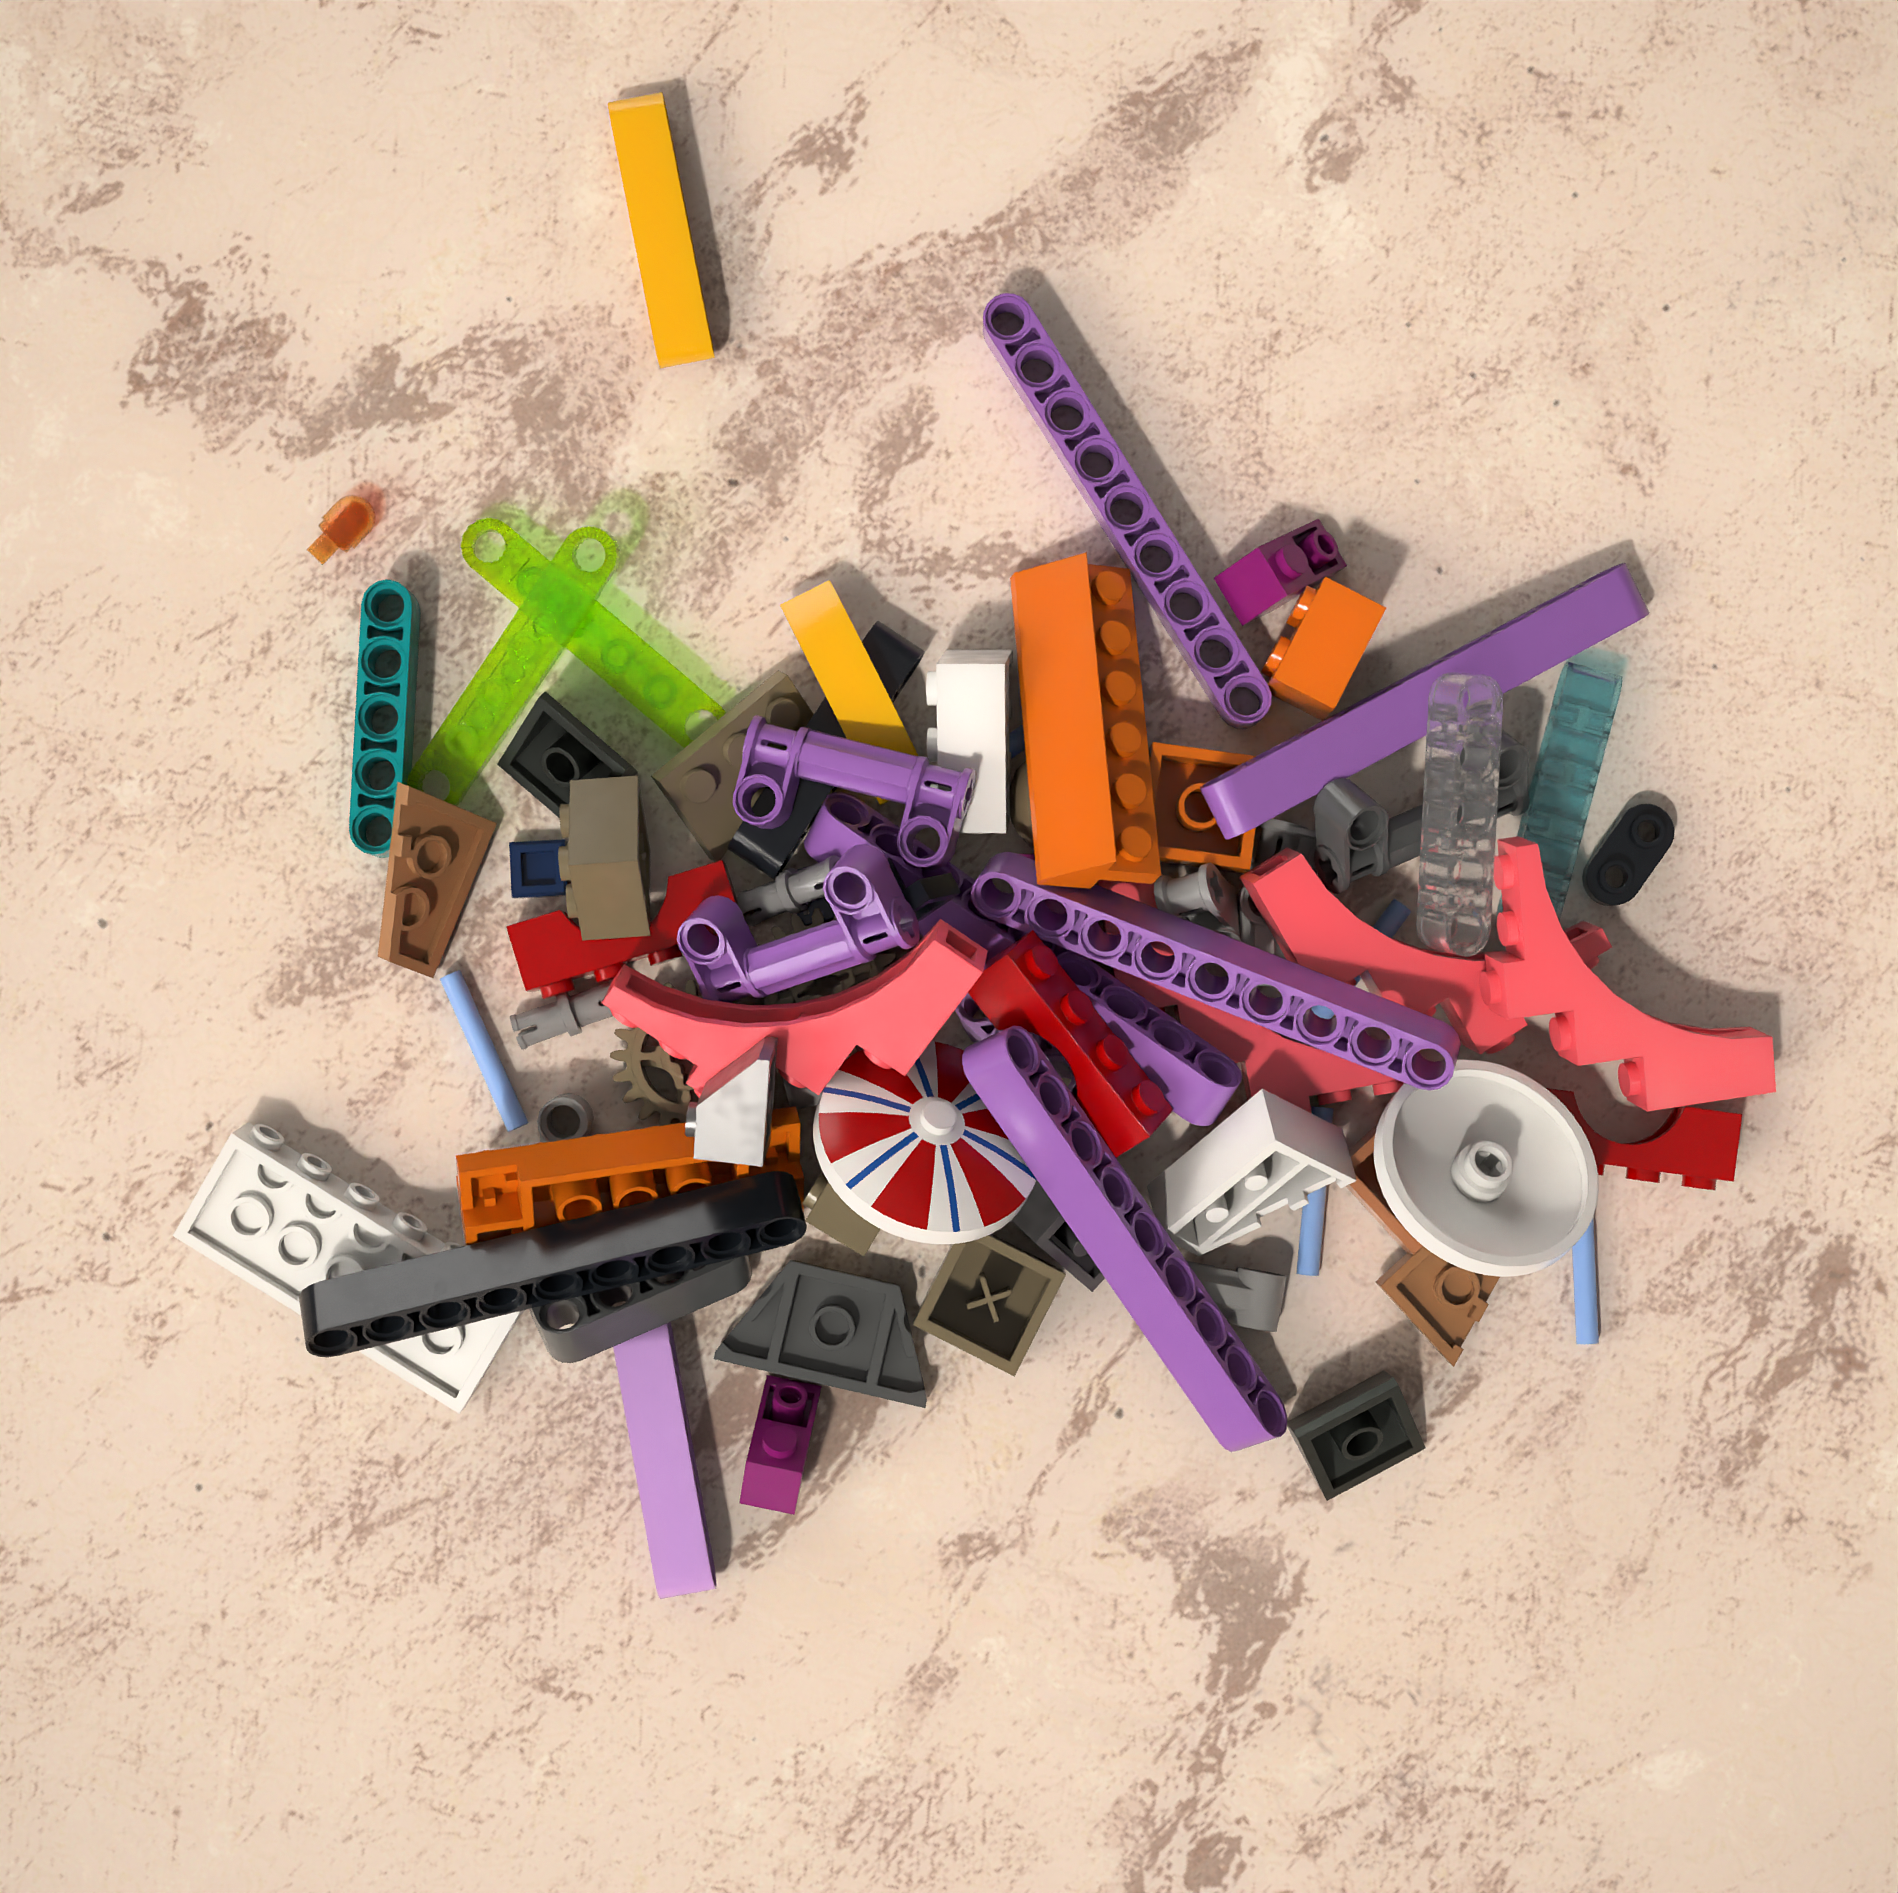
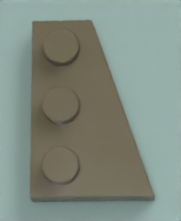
M779 670L651 775L708 858L714 862L720 861L728 850L730 841L743 822L735 812L733 793L742 764L745 737L753 717L756 715L765 717L767 724L798 731L801 727H806L814 715L789 676ZM773 743L768 744V747L780 750L787 749L785 746ZM765 787L758 789L751 799V808Z

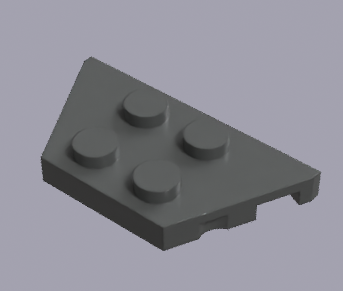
M790 1260L715 1351V1360L913 1406L926 1407L927 1395L899 1284Z

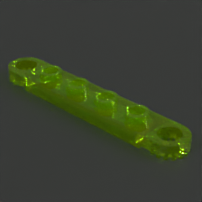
M486 518L476 520L475 523L467 527L468 529L462 536L460 547L467 564L680 746L685 748L693 741L686 732L687 721L693 714L700 711L709 712L716 717L717 721L726 714L725 710L507 524L498 519ZM495 532L504 538L505 550L503 556L491 563L483 562L475 554L476 541L485 533Z
M581 527L567 536L408 775V786L424 792L422 781L425 779V775L429 774L430 771L437 770L445 774L450 783V792L443 801L455 806L462 802L474 781L488 764L599 598L600 593L614 572L617 571L620 561V548L616 539L609 532L597 527ZM589 539L599 541L605 550L603 565L593 572L582 569L576 559V550L579 548V545Z

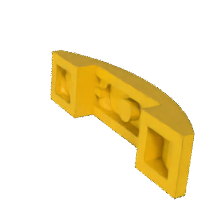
M828 580L780 604L846 738L918 756L831 581ZM876 797L880 806L890 801Z

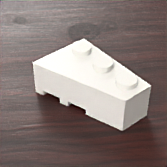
M946 650L936 664V671L927 672V705L937 706V728H928L927 756L929 762H938L939 767L962 772L966 767L975 769L976 772L971 801L963 818L960 833H1007L1010 825L1011 752L1009 751V719H1012V700H1009V667H1013V650ZM937 784L930 785L932 788L948 792L952 790V788Z
M1261 1089L1151 1181L1147 1188L1152 1211L1174 1244L1201 1256L1261 1227L1260 1217L1289 1204V1207L1295 1211L1309 1204L1308 1194L1335 1181L1340 1188H1343L1357 1181L1343 1129Z

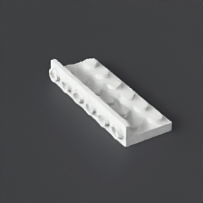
M247 1123L231 1133L173 1234L175 1238L301 1315L299 1295L304 1288L313 1283L462 1247L454 1242L443 1243L427 1233V1226L415 1216L404 1212L397 1214L379 1203V1196L370 1188L359 1183L348 1184L331 1173V1166L323 1159L309 1153L301 1155L285 1145L284 1137L273 1128L263 1124L253 1125L251 1123ZM525 1310L360 1350L359 1352L460 1414L466 1407L519 1316Z

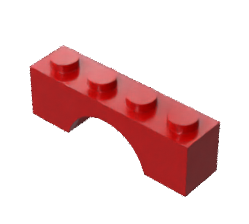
M720 860L668 876L665 900L656 917L650 922V936L582 941L580 927L571 918H568L567 912L562 910L506 926L525 991L536 992L540 990L542 998L547 999L575 990L573 980L594 974L596 982L599 983L614 979L624 964L627 966V963L648 957L650 966H655L683 957L677 942L678 930L703 900L710 896L719 895L727 897L737 904L736 894L726 863ZM704 924L710 933L718 936L713 928Z
M1032 930L985 963L983 973L969 990L968 994L997 1031L1005 1030L1011 1026H1021L1028 1032L1046 1039L1061 1052L1069 1063L1076 1080L1078 1104L1115 1158L1149 1138L1171 1114L1173 1108L1164 1098L1160 1088L1148 1078L1130 1055L1125 1043L1115 1036L1097 1013L1089 997L1079 990L1061 967L1053 951L1045 946Z
M1546 1088L1566 1106L1581 1126L1593 1151L1598 1175L1604 1176L1605 1165L1627 1167L1625 1179L1660 1183L1661 1172L1682 1175L1681 1186L1714 1191L1717 1180L1734 1182L1742 1114L1692 1107H1675L1663 1125L1650 1136L1636 1142L1616 1143L1602 1137L1587 1124L1579 1111L1573 1091Z

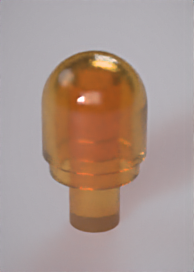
M348 495L339 499L321 517L322 521L318 527L323 533L306 550L323 565L339 548L345 553L351 548L355 549L372 531L375 525L376 515L371 503L357 495Z

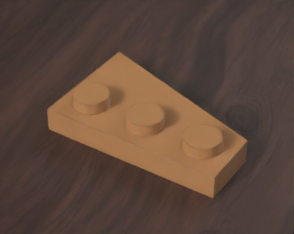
M397 782L378 957L434 978L497 823Z
M1423 1246L1414 1255L1407 1252L1376 1281V1284L1446 1361L1454 1367L1464 1350L1461 1348L1475 1321L1479 1322L1489 1305L1486 1301L1500 1277L1483 1275L1457 1267L1441 1259Z

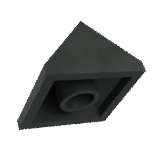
M546 691L539 696L497 763L499 767L557 817H559L560 804H569L570 780L635 776L638 773L631 764Z
M1384 1370L1287 1421V1427L1327 1501L1426 1449L1398 1383L1393 1376Z

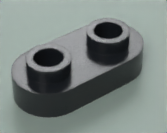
M1640 804L1626 810L1618 818L1583 870V887L1593 901L1604 906H1616L1624 904L1635 897L1673 842L1674 825L1668 813L1653 804ZM1643 821L1651 823L1655 828V837L1651 842L1643 841L1638 835V826ZM1610 867L1620 869L1623 874V882L1618 888L1611 887L1606 882L1605 874Z

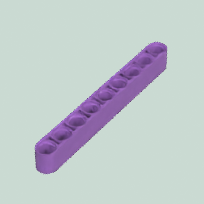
M1003 293L995 296L987 303L983 312V336L989 349L1125 566L1130 569V574L1219 716L1227 725L1236 729H1247L1255 726L1268 713L1271 706L1272 694L1267 682L1031 306L1023 297L1014 293ZM1004 312L1013 313L1021 319L1023 327L1014 335H1002L993 328V319ZM1041 359L1049 364L1053 373L1047 381L1033 383L1023 376L1021 371L1023 365L1030 360ZM1061 406H1070L1080 413L1082 422L1075 429L1062 430L1053 423L1051 419L1052 412ZM1090 453H1100L1109 459L1112 468L1106 476L1093 478L1082 470L1081 460ZM1130 500L1139 507L1141 518L1134 524L1122 525L1112 518L1110 507L1116 501ZM1151 546L1160 547L1168 553L1170 567L1160 573L1150 572L1142 565L1140 553ZM1180 593L1189 594L1198 601L1200 614L1191 620H1181L1172 613L1170 599ZM1210 640L1223 643L1229 652V662L1220 668H1212L1206 665L1200 657V646ZM1239 687L1252 690L1259 700L1257 712L1249 716L1236 713L1229 702L1230 693Z
M1626 563L1618 564L1201 786L1200 790L1226 840L1231 839L1313 797L1331 781L1352 776L1649 615L1650 612Z
M833 792L827 795L804 840V847L807 853L818 863L831 856L841 858L851 847L866 844L874 846L886 858L892 859L906 888L918 879L947 873L952 874L961 893L918 922L922 936H925L942 919L988 950L987 962L1027 934L981 914L974 906L971 897L972 886L976 880L950 862L936 870H924L908 863L900 855L897 846L900 827L860 799L842 792ZM914 838L913 848L919 858L926 859L936 853ZM848 872L855 883L865 886V883L858 875ZM1040 939L1045 946L1053 951L1058 963L1079 990L1089 997L1094 1009L1115 1036L1125 1043L1130 1055L1148 1078L1160 1088L1164 1098L1173 1108V1112L1195 1125L1210 1126L1213 1124L1241 1082V1070L1237 1064L1227 1055L1085 956Z
M1002 852L990 858L972 886L971 897L973 904L981 914L1022 932L1029 933L1033 930L1040 939L1416 1088L1428 1091L1440 1089L1448 1084L1453 1077L1461 1046L1459 1035L1447 1023L1096 884L1091 889L1037 885L1035 860L1017 853ZM992 878H1000L1007 881L1013 888L1014 893H1004L998 890L993 884ZM1045 900H1057L1066 908L1067 913L1058 914L1051 911L1045 904ZM1106 920L1112 922L1118 927L1120 934L1112 935L1104 932L1097 921ZM1150 942H1164L1170 946L1174 955L1165 956L1157 953ZM1210 962L1219 964L1226 970L1228 976H1214L1206 970L1204 964ZM1257 985H1272L1279 990L1282 996L1277 998L1267 997L1260 992ZM1317 1005L1326 1006L1333 1011L1336 1017L1331 1019L1320 1018L1314 1014L1311 1007ZM1369 1027L1381 1028L1387 1032L1390 1038L1386 1040L1373 1039L1364 1029ZM1427 1048L1434 1049L1440 1052L1445 1059L1435 1062L1429 1061L1422 1057L1418 1051Z
M1011 1026L966 1047L962 1055V1065L968 1081L1224 1449L1235 1452L1281 1437L1286 1432L1287 1413L1279 1395L1033 1036L1021 1026Z

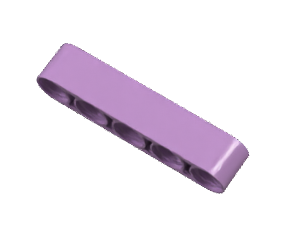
M671 1322L613 1347L654 1580L660 1599L713 1590L717 1587L713 1554Z

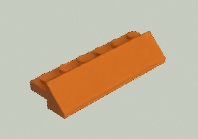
M1087 552L1015 572L1011 576L1010 582L1037 885L1091 889L1098 880L1153 884L1161 876L1130 569L1088 564Z
M796 1106L773 1110L771 1143L762 1167L693 1159L695 1137H687L685 1135L686 1122L456 1155V1180L465 1246L771 1171H784L793 1175L802 1204L804 1201V1175L800 1164V1120Z

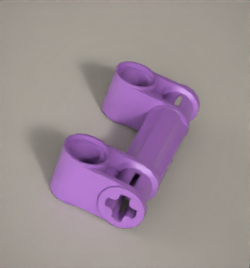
M756 715L751 720L745 737L742 764L733 793V806L736 814L743 821L762 829L779 827L789 819L792 813L800 778L906 804L897 838L900 855L908 863L924 870H936L944 867L951 861L955 853L962 821L971 801L976 772L975 769L967 767L962 772L931 765L927 757L915 756L811 730L806 727H801L798 731L767 724L765 717ZM773 743L785 746L787 749L780 750L768 747V744ZM937 784L952 788V790L948 792L932 788L930 785ZM770 787L776 797L775 806L768 815L757 817L752 811L751 799L758 789ZM934 828L940 837V847L932 857L926 859L919 858L913 848L914 838L921 830Z
M866 844L855 845L848 849L829 871L823 883L825 899L830 904L837 919L760 946L757 945L741 909L735 902L719 895L710 896L703 900L682 923L677 933L679 949L684 954L699 984L702 997L707 1000L729 1003L751 995L760 999L772 993L837 971L870 962L876 958L877 953L900 946L903 949H909L916 946L920 939L917 917L911 905L906 901L885 855L874 846ZM848 872L858 875L865 883V886L855 883ZM704 924L713 928L718 936L710 933Z

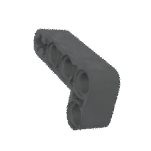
M746 1255L531 1308L529 1311L552 1358L562 1363H574L738 1293L750 1282L752 1269L749 1256ZM679 1279L674 1283L664 1284L669 1280ZM618 1302H626L623 1305L613 1307V1305ZM574 1324L569 1328L560 1329L564 1325Z

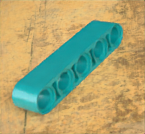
M392 580L377 581L369 586L363 595L361 603L349 833L355 847L366 854L379 858L389 857L391 837L383 845L374 847L367 840V826L376 817L384 816L388 818L392 827L397 782L411 787L421 614L420 606L415 596L403 585ZM391 595L402 596L404 610L401 616L392 622L381 621L378 609L383 599ZM390 650L398 651L401 657V665L398 672L388 678L378 677L375 664L380 654ZM383 706H394L398 713L397 725L386 734H377L372 725L373 715ZM379 762H391L395 770L394 781L384 790H374L369 781L370 770Z

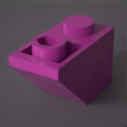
M1316 519L1258 546L1214 577V580L1243 626L1299 596L1307 585L1310 587L1316 586L1321 583L1324 577H1331L1347 567V564L1338 551L1335 539L1325 530L1321 521Z
M771 1375L766 1376L747 1455L740 1504L795 1515L822 1386Z

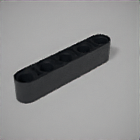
M877 621L869 630L862 643L892 703H894L920 663L925 651L880 621ZM825 697L806 725V728L846 738ZM800 778L793 810L789 819L781 826L773 829H762L743 821L730 841L728 850L775 880L810 830L827 795L835 792L837 787ZM765 787L752 807V811L757 817L768 815L775 806L776 797L770 787Z

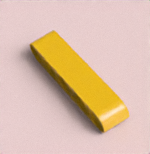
M663 92L608 102L610 121L660 369L715 358Z

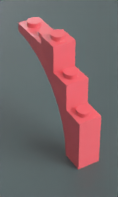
M1520 836L1497 839L1498 855L1493 858L1492 873L1495 885L1502 893L1503 912H1499L1497 915V932L1501 944L1506 946V951L1485 954L1486 971L1481 972L1479 984L1482 999L1486 1005H1489V1010L1507 1020L1555 1013V1017L1551 1018L1549 1022V1034L1552 1046L1558 1051V1055L1577 1066L1624 1059V1063H1621L1618 1067L1620 1089L1629 1102L1647 1112L1776 1092L1772 1036L1752 1027L1702 1028L1666 1022L1639 1011L1615 995L1585 965L1563 931L1546 889L1538 844Z
M1288 847L1240 876L1241 881L1287 960L1352 986L1356 985L1354 978L1360 975L1370 993L1431 1017L1436 1012L1435 1006L1440 1003L1451 1025L1459 1035L1463 1046L1480 1055L1484 1052L1486 1054L1496 1053L1506 1048L1515 1040L1514 1033L1528 1025L1524 1018L1507 1020L1489 1010V1005H1486L1482 999L1479 979L1481 972L1486 971L1485 954L1503 951L1454 953L1418 948L1390 938L1358 919L1326 889L1305 857ZM1581 921L1563 930L1589 969H1592L1599 963L1600 959L1598 956L1612 948L1603 929L1588 922Z
M1098 880L1096 882L1098 886L1157 908L1154 883ZM1102 920L1104 932L1112 935L1120 934V930L1115 924ZM1150 942L1157 953L1165 956L1174 955L1170 946L1164 942ZM1111 967L1113 977L1164 1012L1165 1007L1174 1005L1176 1021L1227 1055L1235 1063L1240 1062L1247 1101L1261 1089H1264L1312 1113L1309 1096L1317 1095L1319 1105L1352 1100L1350 1089L1372 1085L1374 1096L1397 1092L1404 1084V1082L1328 1052L1286 1039L1270 1029Z
M940 919L918 944L878 975L836 994L791 1004L744 1005L714 1001L664 986L624 964L611 982L602 1004L610 1008L612 1015L622 1024L631 1028L638 1027L657 1039L659 1045L669 1055L692 1062L693 1067L686 1084L694 1089L699 1098L708 1080L766 1036L778 1038L776 1068H778L780 1075L791 1085L798 1088H808L817 1095H820L856 1045L863 1048L865 1055L876 1065L885 1069L893 1068L905 1076L983 973L988 950Z

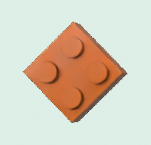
M1324 577L1316 589L1307 585L1299 596L1286 622L1295 627L1290 639L1283 636L1279 638L1261 670L1262 674L1270 677L1267 684L1271 694L1323 721L1339 702L1386 607L1327 577Z
M1152 742L1149 747V760L1160 862L1193 867L1212 863L1218 870L1244 874L1250 870L1256 827L1226 840L1200 787L1256 756Z

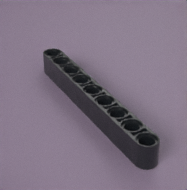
M784 1171L765 1172L313 1283L304 1288L299 1295L306 1350L317 1357L340 1356L792 1244L802 1238L807 1229L796 1181L793 1175Z

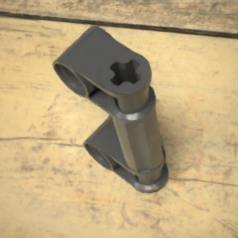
M1485 718L1475 720L1461 731L1456 740V790L1390 819L1388 812L1350 779L1339 778L1326 784L1317 795L1313 808L1316 830L1314 861L1321 881L1329 891L1339 894L1349 888L1350 882L1366 875L1381 876L1395 866L1473 832H1482L1490 826L1491 821L1507 814L1518 816L1525 813L1529 809L1530 804L1528 792L1529 751L1491 720Z

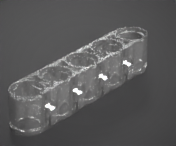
M1444 673L1431 686L1428 698L1416 922L1417 935L1421 942L1430 949L1465 957L1476 955L1483 950L1489 940L1491 931L1503 693L1497 681L1490 676L1482 674ZM1467 690L1469 699L1467 706L1464 708L1463 698ZM1465 748V760L1461 766L1460 755L1462 749ZM1461 805L1462 816L1460 821L1457 822V812ZM1459 863L1458 876L1454 880V869L1456 864ZM1456 920L1455 932L1451 937V925Z

